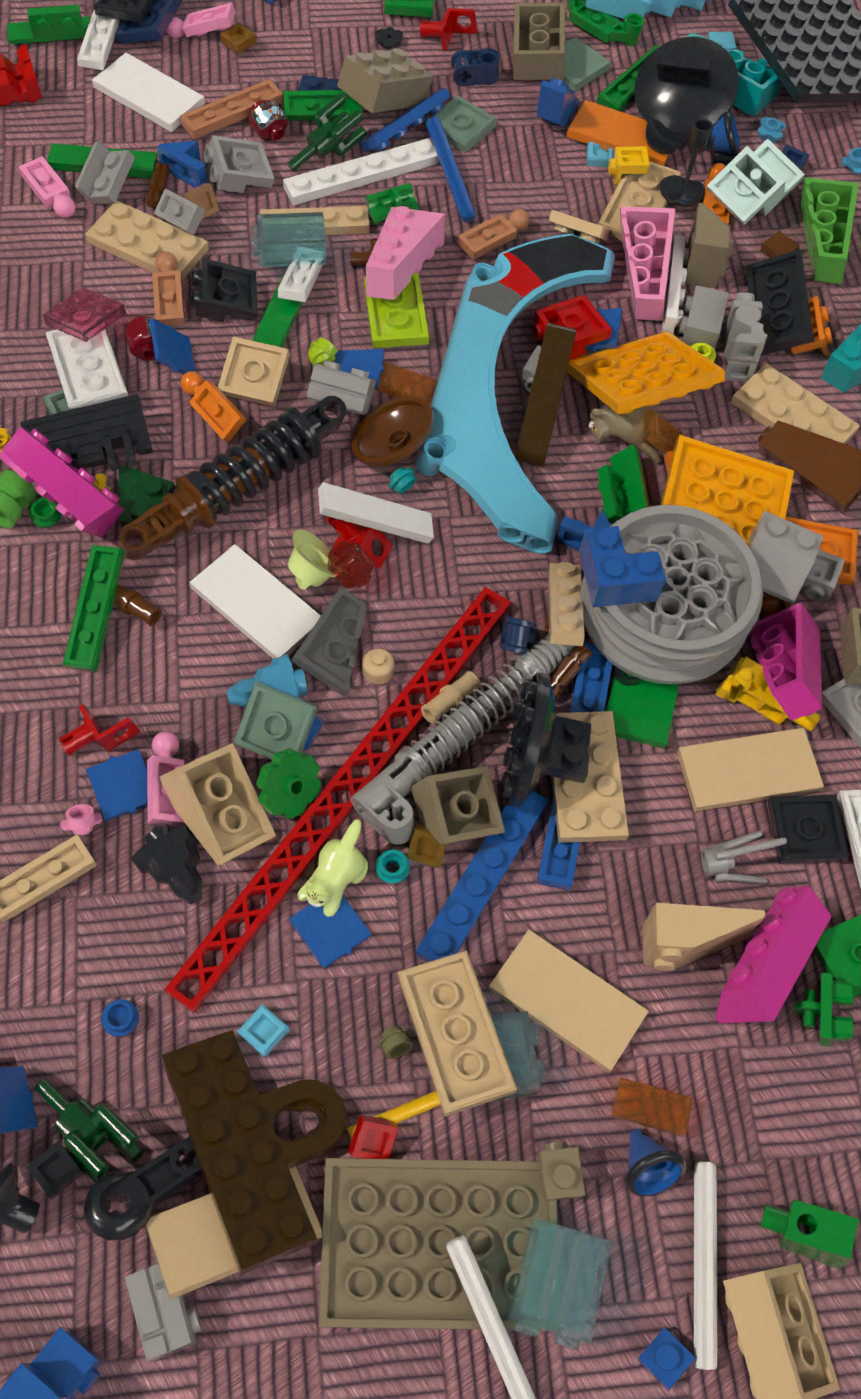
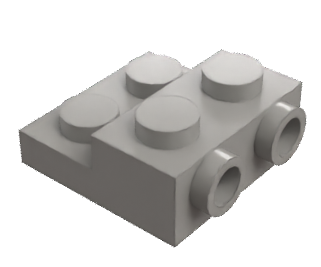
M212 135L209 146H206L204 149V162L211 165L210 181L216 182L218 190L244 193L246 185L272 187L274 176L261 142Z

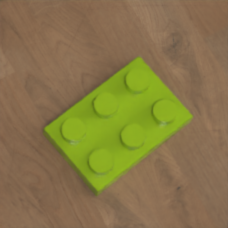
M419 273L411 275L410 283L394 300L366 296V276H364V291L372 349L429 345V333Z

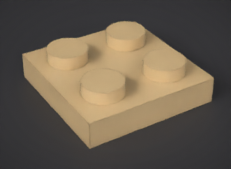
M555 210L551 211L548 220L555 224V230L566 234H574V231L581 232L580 237L596 244L599 243L600 239L607 241L610 230L603 226Z
M233 337L218 384L219 390L225 396L275 407L290 357L289 349Z

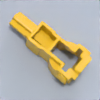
M741 657L730 669L726 679L718 686L715 695L722 699L726 698L733 703L739 701L778 725L786 718L790 719L772 695L763 674V666L747 657ZM815 712L812 715L795 719L793 722L812 731L819 722L820 715Z

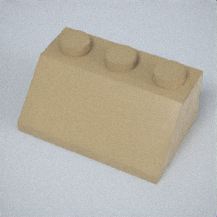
M801 1263L723 1281L726 1290V1304L734 1318L738 1332V1346L745 1357L750 1374V1388L756 1399H817L840 1390Z

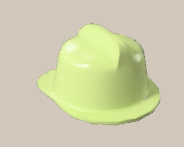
M298 529L294 531V549L288 561V568L296 577L299 588L304 590L308 586L319 587L330 577H337L334 558L327 545L317 536L306 530Z

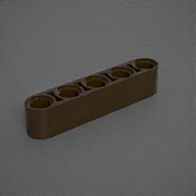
M547 323L515 458L518 462L544 467L576 335V329Z

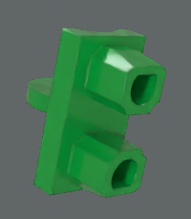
M411 183L392 187L365 197L374 225L386 221L391 207L405 206L409 209L420 210L419 204L414 197Z
M821 973V1003L815 1002L814 990H804V1001L794 1002L793 1004L794 1013L804 1015V1027L814 1028L815 1016H821L820 1046L831 1047L832 1041H848L853 1038V1018L832 1016V1005L853 1006V984L832 980L833 974Z

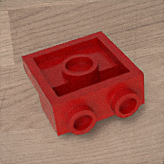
M585 295L535 310L534 324L531 327L532 334L536 340H543L547 323L576 329L570 360L585 355L586 346L609 339L612 333V328Z

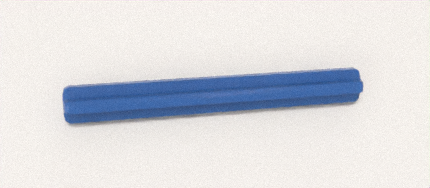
M433 116L431 119H427L426 126L460 218L463 219V222L467 223L475 218L476 213L442 123L437 116Z

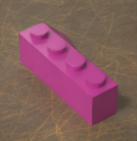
M20 427L0 452V459L25 481L31 484L32 482L36 483L34 488L41 496L53 503L57 501L59 504L55 508L64 516H68L75 521L74 525L80 531L103 538L125 510L117 503L120 498L107 487L101 490L94 484L96 478L82 467L77 470L70 463L73 459L59 448L54 451L47 445L49 439L35 428L29 431Z
M800 602L757 621L748 634L751 639L750 642L757 653L758 662L763 666V674L772 695L790 720L793 721L803 716L812 715L822 709L820 629L805 606Z
M809 885L793 888L786 887L776 894L774 903L761 921L754 937L746 945L743 956L737 966L731 971L730 978L721 992L715 1018L719 1024L775 1021L831 918V914Z

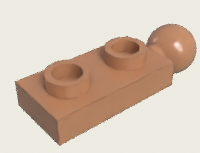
M516 209L511 212L508 220L502 214H499L458 235L457 244L474 261L515 239L517 231H523L528 227L530 223L529 214L523 209Z
M163 251L155 259V266L159 272L152 273L155 319L167 326L185 324L181 271L176 270L178 262L175 255L171 252Z

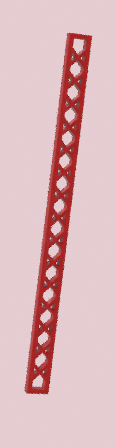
M486 586L483 588L166 986L164 991L167 995L193 1014L198 1010L315 860L325 844L329 842L353 811L354 807L350 799L345 803L332 804L331 795L335 791L349 789L351 798L389 765L424 720L421 707L440 694L439 691L442 687L452 684L509 611L511 601ZM487 600L499 609L496 612L483 614L481 606ZM479 625V634L465 636V626ZM461 647V657L447 659V649ZM443 670V680L429 682L427 674L430 671ZM425 693L426 702L424 704L410 706L409 697L411 694ZM407 717L408 725L405 728L391 730L390 721L392 718ZM388 740L389 749L386 752L372 754L371 745L373 742ZM354 766H369L370 773L367 777L352 779L351 770ZM329 815L330 824L327 828L312 830L311 821L314 817ZM309 841L310 850L305 855L291 857L290 847L293 843ZM288 867L289 876L285 881L270 884L269 874L273 869ZM266 894V906L263 909L249 911L248 900L251 896ZM244 921L245 933L241 937L227 939L226 928L228 925ZM222 949L223 961L217 966L204 967L203 957L208 951ZM199 978L201 989L192 1000L178 991L185 980Z

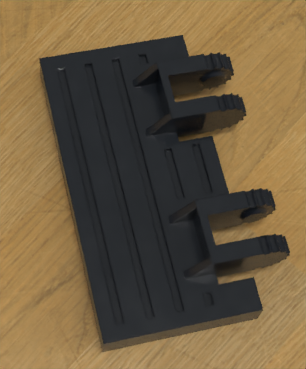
M138 394L20 422L22 428L29 431L35 428L49 439L47 445L54 451L59 448L73 459L70 464L75 468L74 459L78 458L80 467L84 469L107 464L106 451L111 470H119V460L115 449L121 447L126 449V458L130 466H136L137 459L133 444L138 445L141 455L153 453Z

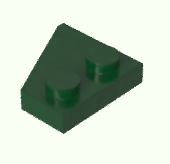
M121 464L119 466V505L125 509L119 516L121 527L136 520L151 507L162 503L164 495L174 493V482Z

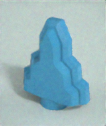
M288 654L273 658L271 664L259 668L253 678L240 680L226 690L229 704L247 707L254 684L257 681L296 697L308 695L303 669L294 670Z

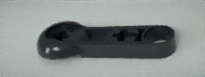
M190 1137L182 1140L136 1171L111 1173L100 1178L90 1188L84 1201V1217L88 1227L97 1236L109 1241L125 1240L136 1235L147 1224L159 1203L203 1175L197 1156L193 1159L192 1168L189 1169L186 1165L178 1166L181 1155L186 1159L196 1155ZM114 1199L118 1203L126 1201L125 1213L120 1214L117 1210L110 1213L108 1210H111V1201Z

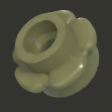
M398 1025L387 1028L381 1034L382 1038L378 1042V1048L385 1053L388 1059H397L406 1055L413 1048L410 1038L412 1035L411 1030L408 1028L402 1029Z

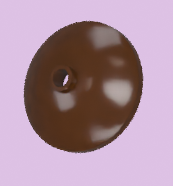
M407 396L393 399L377 407L361 421L355 430L352 438L353 453L361 463L376 467L390 466L407 459L423 446L433 429L435 417L431 406L422 398Z

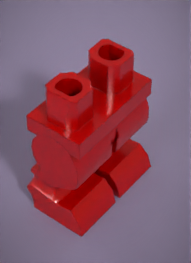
M26 44L20 46L16 51L19 59L18 63L13 64L0 53L1 106L10 105L14 100H17L19 104L23 101L35 103L36 100L42 98Z

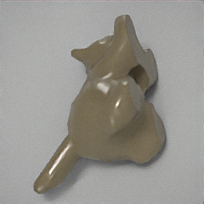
M637 408L629 414H617L612 409H592L590 418L593 420L589 423V428L595 437V444H599L606 437L614 436L637 446L656 464L661 463L658 452L647 443L650 434L649 424L652 420L649 411L645 408Z

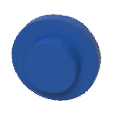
M119 999L112 1001L102 1012V1026L108 1034L114 1037L127 1036L137 1027L139 1012L136 1006L128 1000Z

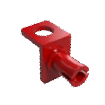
M447 8L442 21L421 20L420 37L441 38L442 50L447 51L453 33H477L476 12L474 9ZM459 16H466L470 19L471 24L466 27L462 26L457 19Z
M327 516V523L339 534L332 546L335 552L337 550H360L375 568L382 567L393 546L380 530ZM374 539L379 540L381 543V553L379 556H375L372 552L371 547Z
M81 704L78 707L85 718L83 720L84 724L64 736H60L58 740L60 743H63L61 746L69 756L94 740L109 752L141 731L128 717L103 732L95 716L84 704ZM128 729L123 735L113 737L117 732Z

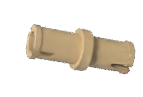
M467 671L453 684H447L439 691L440 694L421 707L424 718L434 724L443 714L450 711V708L458 709V702H463L465 696L470 695L473 689L480 688L479 678L473 672Z

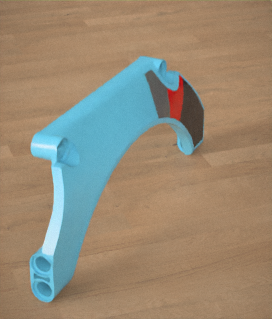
M573 234L534 240L500 253L494 266L487 263H478L474 266L464 285L432 399L431 408L435 417L434 426L427 441L418 450L415 459V466L423 475L434 476L441 471L465 489L498 529L497 534L500 539L538 554H546L552 550L558 518L555 511L526 477L507 442L496 405L494 390L495 365L498 350L508 326L531 303L546 294L564 287L583 283L603 284L610 282L615 254L608 248Z

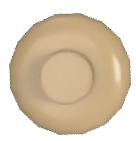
M373 649L364 656L362 670L365 679L370 683L383 684L392 678L394 674V659L388 651Z

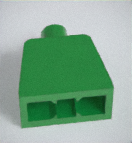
M792 1200L787 1211L765 1204L760 1227L782 1234L779 1245L781 1248L840 1270L851 1259L859 1219L802 1201ZM797 1224L804 1225L808 1229L809 1235L800 1232Z

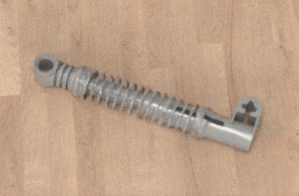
M549 630V633L542 640L538 641L536 645L532 646L526 654L517 653L510 659V665L503 664V671L496 670L495 677H488V684L481 683V690L473 689L474 697L466 695V703L460 701L458 702V709L450 708V715L443 714L442 722L435 721L434 729L428 727L426 735L419 734L418 742L412 740V747L405 746L395 755V760L392 764L350 798L355 810L391 844L399 845L410 841L415 829L412 807L404 797L412 791L411 786L427 776L437 775V771H443L445 764H451L453 758L460 756V751H467L468 745L475 744L476 738H482L484 732L490 731L491 726L498 725L499 719L502 720L506 717V713L513 712L516 705L513 703V698L520 702L524 700L520 699L524 679L531 680L536 672L549 675L550 672H553L566 656L570 657L572 655L570 651L574 646L551 644ZM505 667H509L512 670L507 674ZM498 673L503 674L504 677L499 679ZM490 679L495 680L497 683L492 686ZM483 685L489 688L486 692L483 689ZM475 692H479L481 696L477 698ZM468 698L472 699L474 702L472 704H469ZM506 704L511 706V709L508 711L505 707ZM498 711L504 712L503 716L499 717ZM490 717L496 718V722L491 723ZM483 723L489 725L488 729L484 730ZM391 808H392L393 817H394V819H393L392 821H391V818H390V813H389V811H388V810L391 809Z

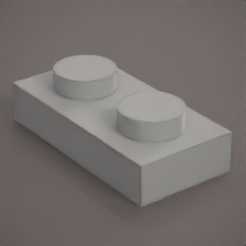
M165 188L154 214L194 235L205 209Z

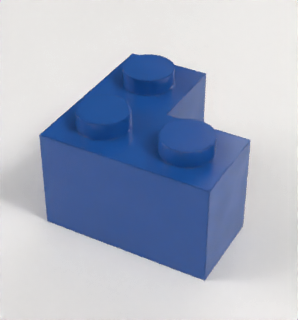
M619 526L589 528L585 530L579 553L592 608L658 601L666 582L659 551L626 554Z
M59 1327L31 1363H21L0 1389V1399H74L79 1392L83 1395L86 1394L101 1375L97 1368L104 1360L71 1330Z

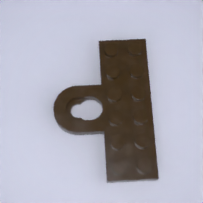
M233 1030L162 1054L161 1061L240 1276L315 1244L317 1240L316 1234L289 1169L327 1154L338 1144L346 1124V1109L339 1094L323 1082L308 1079L299 1080L259 1095ZM292 1110L299 1113L302 1111H312L318 1117L319 1122L316 1128L308 1131L304 1138L288 1141L276 1135L273 1130L272 1121L282 1111Z

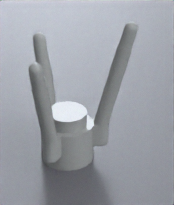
M757 831L719 845L707 846L706 849L701 850V862L706 876L714 875L715 882L735 881L766 884L768 881L764 877L728 873L729 869H734L735 867L734 856L785 845L787 839L779 838L731 849L762 837V831Z

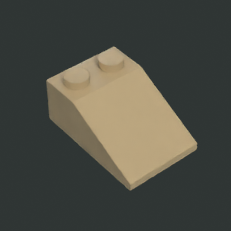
M233 743L159 776L173 808L217 865H221L276 836L262 805L258 801L256 791Z
M656 903L643 924L644 965L654 966V969L657 971H673L675 967L679 968L747 939L765 918V910Z

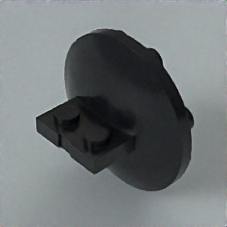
M683 37L663 44L647 57L636 77L634 89L635 102L641 118L648 122L651 116L662 122L666 128L675 132H688L692 127L693 121L698 118L708 119L714 125L726 111H731L736 101L739 84L736 64L726 49L706 38Z
M536 672L531 680L524 679L520 699L524 700L523 702L517 701L514 709L513 720L517 721V726L514 725L511 734L510 745H512V748L506 747L503 758V766L507 767V771H511V773L503 772L499 791L504 792L507 805L515 808H520L535 790L543 775L585 783L588 776V747L590 745L591 723L556 716L554 692L550 677L546 673Z

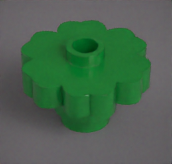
M288 748L283 752H276L272 757V762L262 766L256 784L262 790L258 801L263 805L265 811L274 816L281 815L287 819H292L305 813L306 805L315 801L321 788V781L316 778L320 767L314 758L306 753H299Z

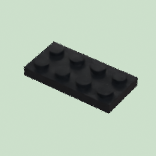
M801 249L746 265L749 293L754 294V301L762 302L763 309L759 323L763 324V331L768 335L761 356L814 342Z

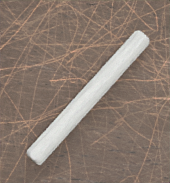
M702 1161L697 1162L694 1166V1366L703 1370H715L717 1368V1167L714 1163Z
M459 1236L447 1243L448 1253L511 1399H536L466 1237Z

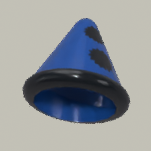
M726 111L713 127L712 135L715 136L714 148L715 151L737 156L740 152L737 126L733 114L730 111Z
M633 1129L630 1134L628 1173L626 1176V1187L634 1195L648 1197L663 1193L676 1185L686 1170L684 1157L680 1153L672 1151L641 1129Z

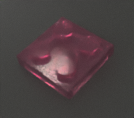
M83 287L75 291L72 296L63 302L54 305L51 310L43 314L47 326L87 342L126 314L123 303Z

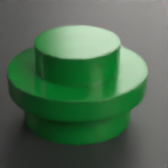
M46 498L36 500L30 509V518L33 524L41 528H49L56 525L62 516V513L55 508L58 504Z

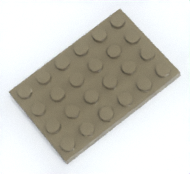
M326 1158L319 1328L482 1330L447 1250L448 1242L456 1237L465 1236L505 1329L559 1331L557 1200H544L539 1162Z

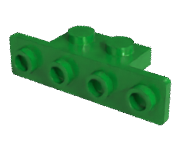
M79 4L27 9L29 22L7 24L9 44L23 45L33 42L84 38L92 16L81 17Z
M633 444L610 457L611 467L606 464L597 469L599 478L598 489L602 495L604 505L602 510L609 523L612 524L632 512L649 507L638 448Z

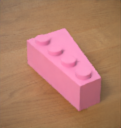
M405 206L391 207L366 265V296L394 300L410 283L411 275L414 273L418 274L422 269V263L426 259L430 260L434 256L436 247L441 248L444 244V213L413 210Z
M620 207V230L635 319L663 321L675 231V208Z

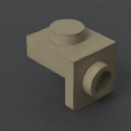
M566 1142L545 1144L544 1151H540L535 1156L536 1162L540 1164L544 1200L554 1201L584 1197L585 1190L578 1147L567 1148Z

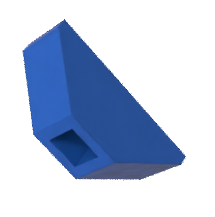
M551 78L550 82L542 80L537 117L565 128L579 103V99L574 95L575 91L571 90L561 80Z

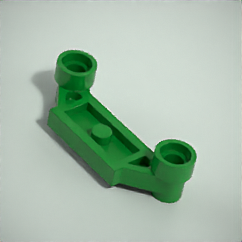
M567 0L566 8L570 11L569 21L581 29L586 30L605 43L620 41L627 46L637 45L639 34L642 32L644 18L636 13L628 14L623 23L609 14L585 7L586 0Z

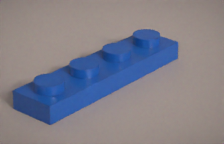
M446 87L431 94L362 141L360 144L364 152L366 153L372 149H375L376 152L381 151L390 145L388 139L394 137L396 140L408 132L407 126L411 124L415 127L425 121L424 114L429 112L432 115L444 107L442 102L450 97Z

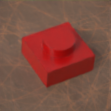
M360 1114L348 1149L351 1156L361 1159H389L399 1127L394 1121Z

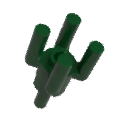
M339 93L314 115V121L318 127L306 136L308 146L287 163L292 172L296 171L315 154L319 158H324L334 149L338 156H343L367 136L366 130L360 126L342 142V136L363 119V115L359 110H355L351 115L344 110L331 122L327 119L346 103V99L342 94Z
M47 1078L41 1079L36 1084L35 1090L60 1114L55 1127L65 1137L64 1144L71 1151L70 1155L94 1183L100 1178L109 1175L107 1172L109 1165L96 1153L106 1144L108 1139L132 1163L138 1161L143 1155L144 1151L136 1144L139 1136L106 1104H100L94 1109L84 1098L70 1102Z

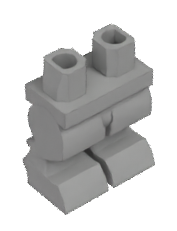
M737 293L736 299L733 300L722 336L723 343H726L724 356L729 359L725 371V380L748 381L755 374L768 336L763 331V324L759 323L763 309L762 302L754 301V294Z

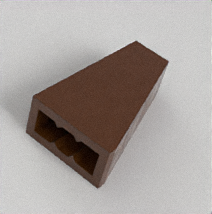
M779 420L773 427H766L759 436L760 454L775 465L794 470V479L840 513L844 514L861 495V449Z

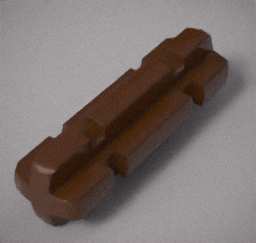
M158 162L155 165L146 197L148 207L156 209L169 176L170 167L168 164Z
M574 646L570 651L572 655L570 657L566 656L551 674L553 677L551 684L555 700L562 692L560 689L563 686L566 688L582 668L580 666L581 663H586L592 656L591 650L586 646Z

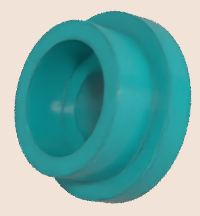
M404 467L397 469L390 476L391 482L388 485L390 490H395L398 495L409 490L417 482L414 476L415 471L412 468L405 469Z
M387 850L377 858L375 865L376 873L385 883H400L409 874V859L401 851ZM389 864H396L399 870L392 873L386 867Z

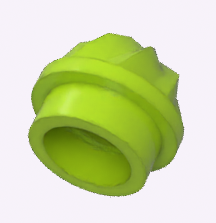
M319 337L316 342L313 341L310 344L308 357L313 366L315 364L323 365L324 360L334 362L338 350L331 342Z

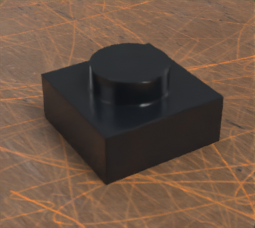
M59 1140L26 1167L50 1199L55 1198L84 1173Z

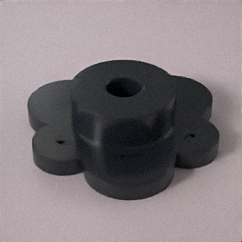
M392 27L379 29L376 31V42L382 44L387 49H391L396 45L402 44L403 32L394 30Z

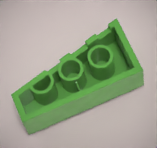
M804 177L800 207L814 281L842 283L848 257L859 183Z

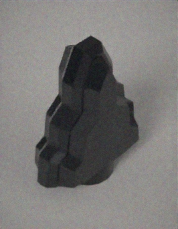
M164 824L151 830L145 836L146 844L131 857L133 863L141 873H149L157 883L169 884L174 894L190 905L201 900L202 879L196 869L200 861L196 848L199 840L187 825L172 830L168 824Z

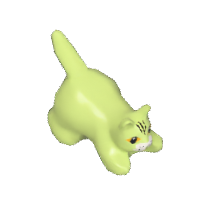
M359 819L351 823L342 840L332 839L325 844L319 853L318 867L297 894L298 899L302 902L308 901L314 907L323 906V913L327 917L334 916L337 912L347 885L350 882L353 884L361 882L368 870L366 858L363 857L355 846L361 831V821Z

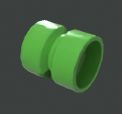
M7 469L3 470L0 474V527L11 529L23 514L22 509H27L35 499L37 491L33 484L25 481L15 471Z

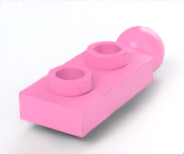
M228 3L189 13L184 21L174 17L166 32L170 37L178 38L184 34L186 37L193 35L199 37L217 29L224 31L232 26L236 11L233 4Z
M43 156L19 166L21 176L46 208L53 205L55 213L62 218H68L74 214L76 207L73 199L70 198L69 188Z
M160 732L152 741V749L157 756L152 755L147 760L148 823L180 827L185 822L173 808L159 776L183 766L184 760L172 758L179 749L177 737L170 732Z

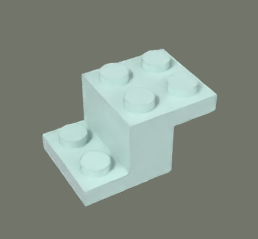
M767 139L754 152L746 146L707 185V190L745 225L758 211L765 217L804 179L805 174Z

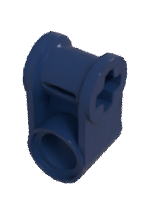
M492 48L459 50L455 52L451 57V65L454 69V82L459 86L491 85L496 83L499 79V52Z
M507 616L501 635L500 648L526 654L533 645L537 624L528 620Z

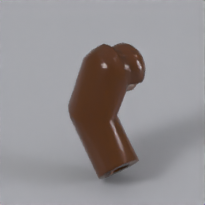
M378 238L370 241L371 248L366 252H350L351 266L367 265Z

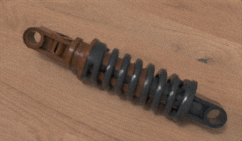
M327 396L302 413L294 407H288L278 416L277 420H270L264 428L256 429L251 437H243L238 445L229 446L225 454L215 455L212 462H204L200 466L199 471H190L184 476L178 477L175 480L177 491L164 495L162 503L151 507L142 516L122 528L119 548L125 551L124 557L129 560H139L157 547L171 541L180 532L188 534L193 530V526L198 523L205 528L213 527L217 520L216 511L223 516L230 513L229 502L235 507H240L244 502L242 494L247 498H254L257 494L255 486L261 490L268 489L270 485L268 478L275 482L282 479L281 470L285 473H292L295 470L294 461L299 465H304L310 460L318 458L322 452L320 441L336 432L342 424L346 414L344 401L337 396ZM325 412H333L337 417H328ZM130 537H137L143 543L134 547L128 545L126 540Z

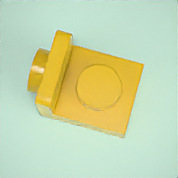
M647 146L615 147L614 157L609 159L608 172L609 175H613L614 185L619 184L622 174H648L650 163Z

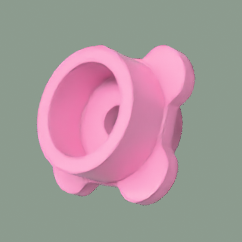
M74 805L66 811V820L61 821L60 827L64 831L72 830L74 834L85 835L92 831L95 824L102 822V815L99 813L94 814V809L90 805Z

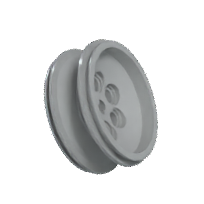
M659 505L647 507L632 512L612 524L611 526H619L626 554L659 551L666 582L658 601L592 608L584 575L580 588V599L583 601L584 626L596 648L609 662L620 670L636 678L639 677V679L659 684L693 682L711 676L723 669L740 651L747 635L755 625L762 607L763 583L757 561L746 542L736 531L718 518L703 511L684 506Z

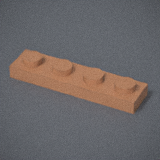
M268 79L180 115L181 124L193 139H197L248 118L251 107L259 100H273L278 105L284 103L283 93L271 79Z

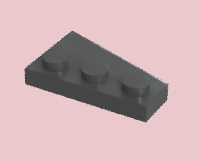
M340 587L291 662L345 698L350 689L351 683L349 681L356 660L355 652L361 635L367 604L343 587Z

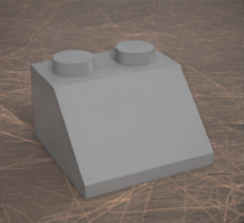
M764 511L752 529L747 542L759 567L763 592L793 604L815 562L823 535Z

